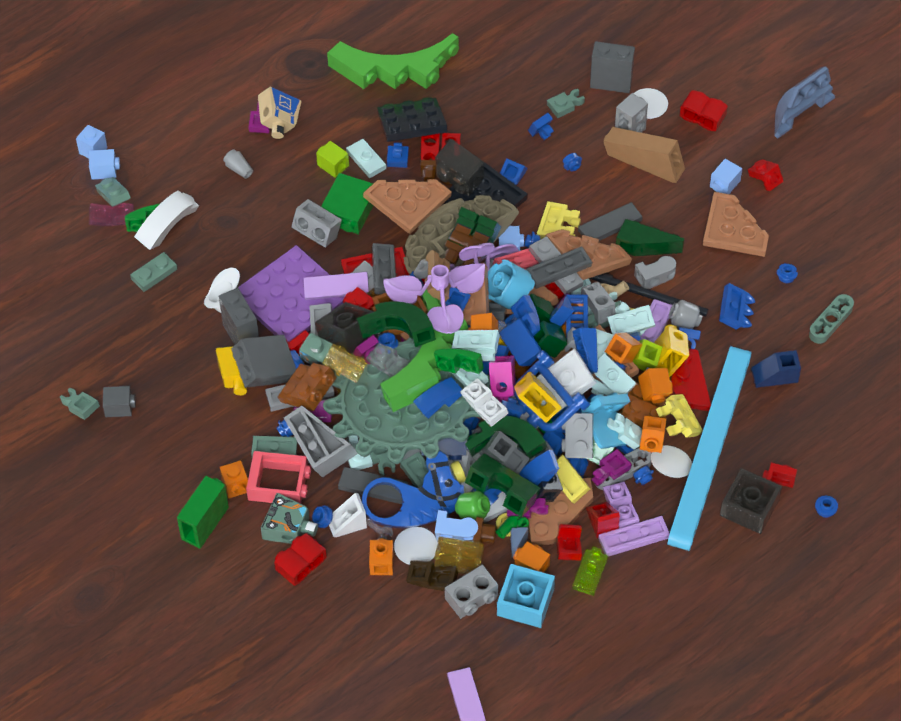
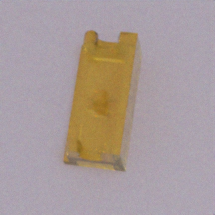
M439 537L434 566L456 567L458 573L466 575L482 565L484 544Z

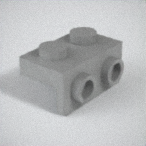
M575 413L562 426V430H565V439H562V452H565V458H593L594 413Z

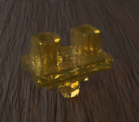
M332 344L322 363L335 370V375H343L355 383L358 382L367 365L361 357H355L348 353L344 347L336 346L335 344Z

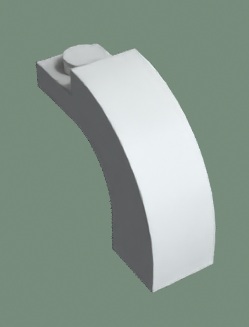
M176 191L149 215L134 237L149 250L160 246L172 227L183 217L194 213L199 205L190 195Z

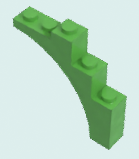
M452 33L443 41L427 49L401 55L368 53L352 48L340 41L327 53L328 66L363 89L369 84L374 83L376 78H379L394 89L400 84H404L410 78L427 89L431 84H435L438 81L439 68H442L450 57L457 54L459 39L458 36Z
M426 289L422 295V300L428 312L434 307H441L440 300L433 298ZM465 319L459 330H468ZM434 330L435 341L422 345L418 354L406 367L393 377L380 383L383 397L393 412L414 403L413 401L439 383V380H441L439 372L442 370L436 366L434 352L438 349H452L455 333L445 334Z

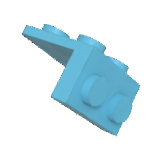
M612 393L608 396L599 394L591 398V405L585 411L582 409L581 411L582 413H594L593 437L597 446L603 449L627 445L618 439L619 433L608 428L607 423L608 418L615 421L617 411L631 402L628 394L618 395L617 393Z

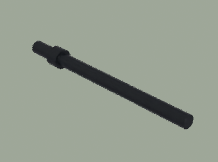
M608 273L589 278L601 282V284L613 286L622 282V280L613 278V275ZM626 282L629 286L628 292L670 305L680 301V299ZM698 306L700 315L706 317L709 309Z

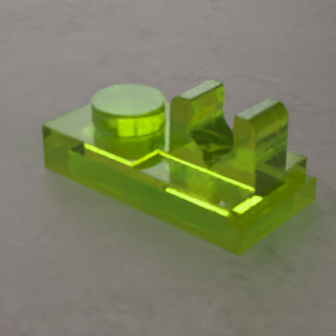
M594 546L592 551L586 549L573 583V590L595 595L608 560L607 555L601 554L602 549Z

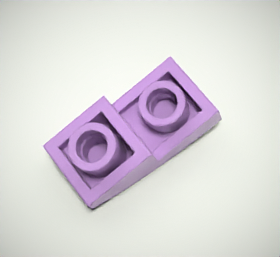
M625 482L603 487L606 501L619 512V528L639 523V517L632 505V497Z

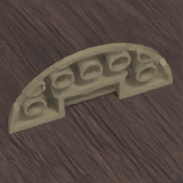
M484 195L476 196L474 200L469 201L459 198L440 206L418 226L419 229L415 234L409 235L406 241L405 248L407 252L406 257H404V264L409 275L412 271H415L421 260L426 259L427 254L431 250L437 252L441 259L445 257L447 248L444 245L457 222L461 207L498 222L501 229L495 241L519 214L518 209L504 199L499 202L492 200L490 196ZM459 257L456 265L454 266L456 267L462 264L464 261L461 260Z

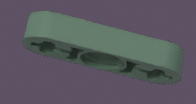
M841 294L833 300L811 325L809 332L811 341L821 344L828 340L851 314L854 306L852 297ZM847 304V306H843L841 311H839L840 305ZM829 315L835 316L837 321L829 322L826 320V317ZM824 327L823 333L816 334V332H819Z

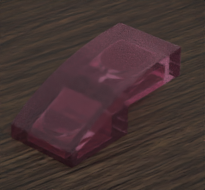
M91 203L89 207V225H126L125 216L133 212V204L120 203L112 207Z

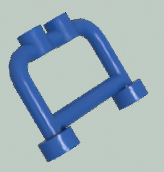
M542 350L537 355L539 360L516 383L528 372L534 375L540 372L568 408L554 422L545 423L517 396L516 391L514 396L518 401L517 405L523 406L522 414L524 415L527 412L530 415L526 419L529 424L535 428L539 426L545 432H554L561 428L580 408L585 411L591 404L580 392L571 397L548 369L555 361L547 352Z

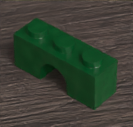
M531 293L530 297L540 322V331L533 337L541 350L556 358L567 345L566 336L561 326L550 322V316L554 310L551 302Z
M484 453L470 466L465 480L466 484L483 494L489 489H498L504 492L506 497L502 506L520 517L535 504L540 491V487Z

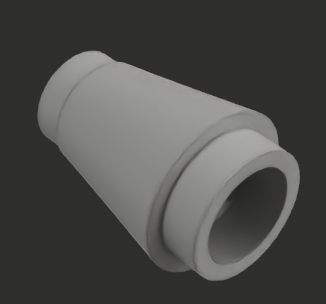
M233 149L224 157L225 166L244 179L252 175L253 169L240 151Z

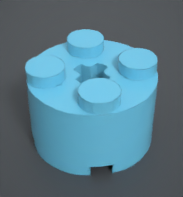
M504 259L501 260L503 262L500 264L495 263L488 271V292L490 300L507 309H511L523 295L529 294L534 288L535 281L527 270Z

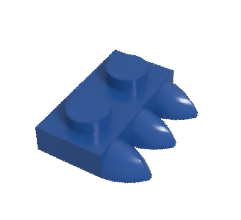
M728 283L724 286L719 321L736 330L740 327H751V322L745 316H751L754 313L746 304L755 303L754 298L748 292Z

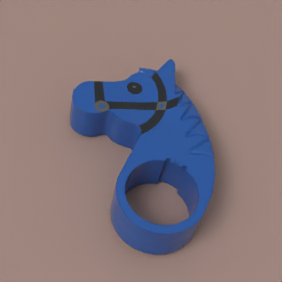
M439 451L435 458H426L425 465L428 473L424 477L421 488H416L391 478H378L370 482L365 488L362 495V504L366 516L374 523L391 528L418 527L437 521L438 510L447 511L448 515L454 512L458 497L464 493V485H460L453 478L447 456ZM378 485L394 487L401 495L402 507L400 510L402 511L389 518L375 516L367 506L366 500L369 492Z

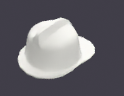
M236 268L225 269L216 276L204 300V305L207 308H215L221 313L218 296L237 287L240 273Z

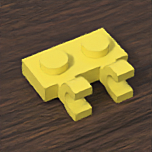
M547 202L537 235H540V239H543L548 233L564 229L570 231V235L575 236V227H579L581 222L579 218L580 211L568 210V205ZM564 221H566L571 226H563Z
M683 394L671 395L666 399L665 406L656 409L659 417H664L671 413L676 418V424L666 428L670 436L682 432L685 437H695L703 432Z

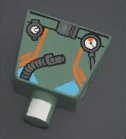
M313 333L308 335L299 349L302 361L309 365L317 363L329 366L333 373L339 372L346 362L345 357L334 344Z
M276 493L261 526L262 539L291 544L296 537H301L306 533L314 537L318 524L309 521V510L306 506Z

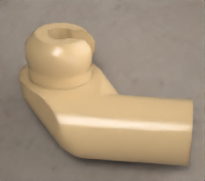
M625 281L620 282L616 286L600 284L608 294L617 292V297L629 290V286Z

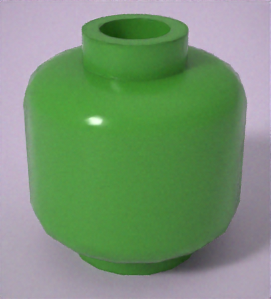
M480 491L460 494L455 504V511L461 519L472 518L475 521L476 517L484 519L490 510L488 497Z

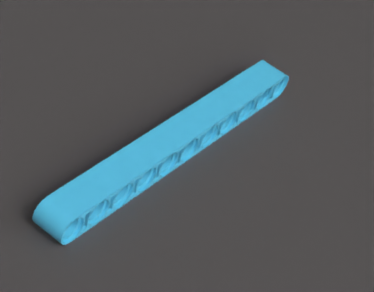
M730 346L667 545L687 551L691 549L749 366L751 351Z

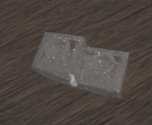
M378 343L367 356L368 362L390 377L396 375L411 362L398 356L397 350Z

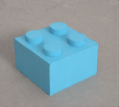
M510 564L497 602V616L541 628L554 591L555 576Z

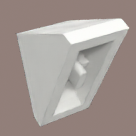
M358 493L353 494L333 512V519L329 524L333 537H339L367 528L366 512Z

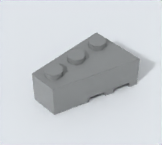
M300 406L284 417L312 468L321 477H324L358 454L350 443L343 438L336 437L334 435L335 431L330 429L303 406Z

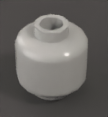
M685 300L674 303L668 316L671 319V324L678 328L693 329L694 326L698 327L702 320L699 307Z

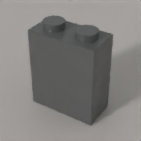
M595 41L591 63L590 88L630 93L635 47Z
M239 288L219 295L222 323L234 345L241 339L259 337L257 319Z
M284 335L241 339L231 348L245 388L287 383L296 371V366Z

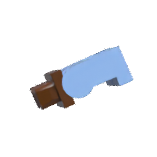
M438 510L435 527L437 541L466 545L474 544V547L481 548L482 543L494 544L495 525L484 524L483 518L476 517V521L472 518H464L462 520L448 518L447 511Z

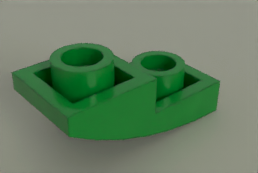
M160 204L146 206L125 216L127 232H138L145 220Z
M438 349L434 352L436 366L442 371L456 374L462 368L467 372L480 375L484 369L480 353L462 349Z

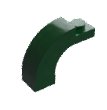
M398 301L379 303L375 305V312L357 318L363 338L395 329L407 333L415 347L436 340L433 325L427 314L417 306Z
M512 416L503 417L492 427L485 420L478 424L481 433H474L464 443L468 452L473 457L484 449L496 431H501L518 444L529 460L547 448L546 441L535 427L522 419Z

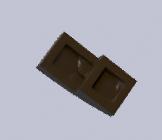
M410 561L406 581L416 586L445 591V587L457 581L458 570L456 567L434 566L433 562Z

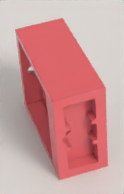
M254 451L246 488L248 500L272 503L276 493H279L301 504L302 498L307 496L308 485L305 484V481L310 479L311 465H308L307 457ZM263 468L299 472L296 491L260 488Z

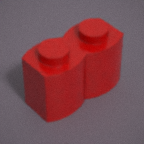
M691 90L681 106L679 116L688 122L698 123L707 130L716 131L727 114L728 106L719 99L709 98L703 92Z
M307 533L301 537L298 536L292 541L290 548L285 551L282 550L277 554L274 562L275 570L296 586L326 559V549Z

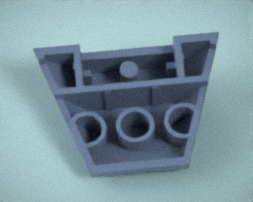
M827 67L819 68L782 96L775 112V137L777 139L791 130L794 118L816 103L822 108L835 98V95L831 92L833 87L829 84L831 79Z

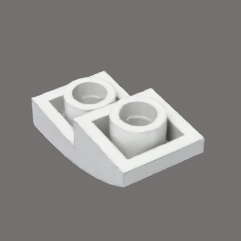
M478 378L460 391L471 407L491 427L508 414L507 408L492 395L491 390Z

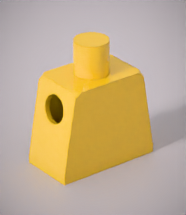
M674 325L665 326L663 333L654 341L655 344L663 347L658 365L655 368H667L670 377L689 357L688 336L686 333L677 330V327Z
M232 347L216 348L217 361L224 386L226 388H234V394L236 395L246 394L247 388H245L240 377L238 366L233 357Z
M528 372L514 386L517 396L545 423L562 408L552 392L531 372ZM543 400L548 402L546 405L541 406Z

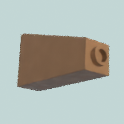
M612 127L604 138L607 155L672 183H677L685 170L678 140Z

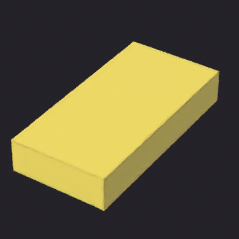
M562 455L557 459L559 466L557 475L563 488L562 491L572 503H576L591 488L569 460Z

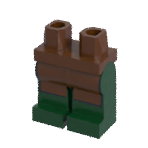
M461 207L457 222L444 245L447 248L444 258L456 265L459 259V252L462 249L482 243H494L501 229L499 223ZM487 255L478 257L479 264L484 263ZM474 258L464 261L462 266L475 264Z

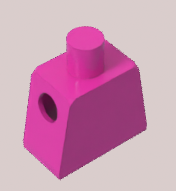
M514 355L495 356V361L489 362L490 386L492 395L497 397V400L501 403L502 400L507 401L508 397L511 398L515 394ZM500 382H504L507 387H502Z

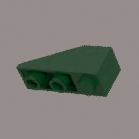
M625 219L616 237V244L620 245L627 254L632 256L678 254L683 252L685 238L640 224L637 221Z

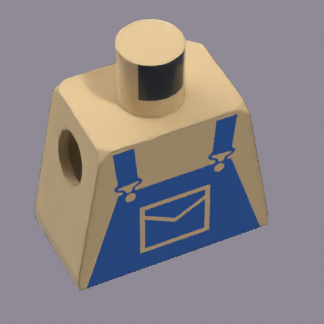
M272 87L267 88L258 95L261 124L272 129L273 138H283L284 133L294 128L297 123L301 100Z

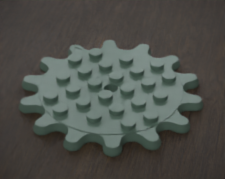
M410 337L404 342H398V347L390 353L381 352L379 358L374 353H370L369 356L373 360L371 364L365 362L364 356L358 360L353 354L355 349L351 350L348 358L354 364V367L348 372H334L337 378L332 386L341 389V393L335 398L327 399L323 403V408L328 414L343 415V419L332 429L336 432L334 434L336 437L343 439L349 436L360 437L359 442L355 446V450L360 456L367 457L374 450L384 448L388 450V459L394 464H399L403 461L408 451L419 449L427 458L433 459L438 455V443L445 438H452L458 442L467 440L469 430L463 424L466 419L470 417L482 418L463 396L457 399L450 407L444 404L429 419L424 416L415 403L395 412L391 410L383 397L380 383L400 372L418 354L422 345L415 347ZM439 372L441 376L439 382L452 377L462 389L465 388L451 372ZM487 375L489 382H487L484 385H486L490 389V376Z

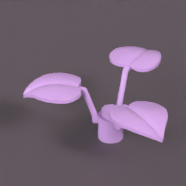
M482 243L462 249L459 252V257L463 261L474 258V263L479 264L478 257L487 255L485 262L489 271L490 259L515 253L519 250L513 244H505L494 248L493 243ZM450 264V271L460 266L455 267L454 264Z
M485 264L464 265L450 272L446 266L436 265L432 268L431 275H428V279L423 287L416 277L399 276L384 279V288L391 300L414 304L417 301V295L422 296L431 282L432 286L440 291L441 307L430 309L427 316L434 330L445 334H452L461 328L464 317L459 306L445 305L444 289L450 284L452 288L457 287L461 293L468 294L479 291L484 283Z

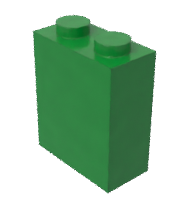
M339 173L321 207L342 219L340 229L359 234L374 206L363 197L364 192L373 183Z
M205 476L177 516L181 540L199 549L204 545L229 508L225 485L219 479Z

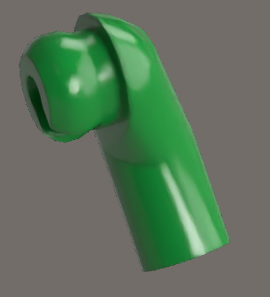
M510 516L496 530V534L504 539L512 528L528 527L529 520L526 517Z

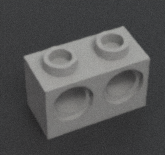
M631 93L616 107L615 127L642 133L646 129L648 103L643 98Z
M307 199L296 208L291 227L319 245L327 247L337 238L342 219Z
M483 565L445 587V600L460 619L466 615L474 614L480 606L493 602L498 596V584ZM479 586H485V587H487V588H486V589H479V588H477V587H479ZM465 597L468 600L460 601L459 598Z

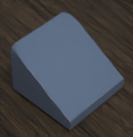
M528 527L512 528L510 537L512 557H514L519 547L523 548L528 539Z

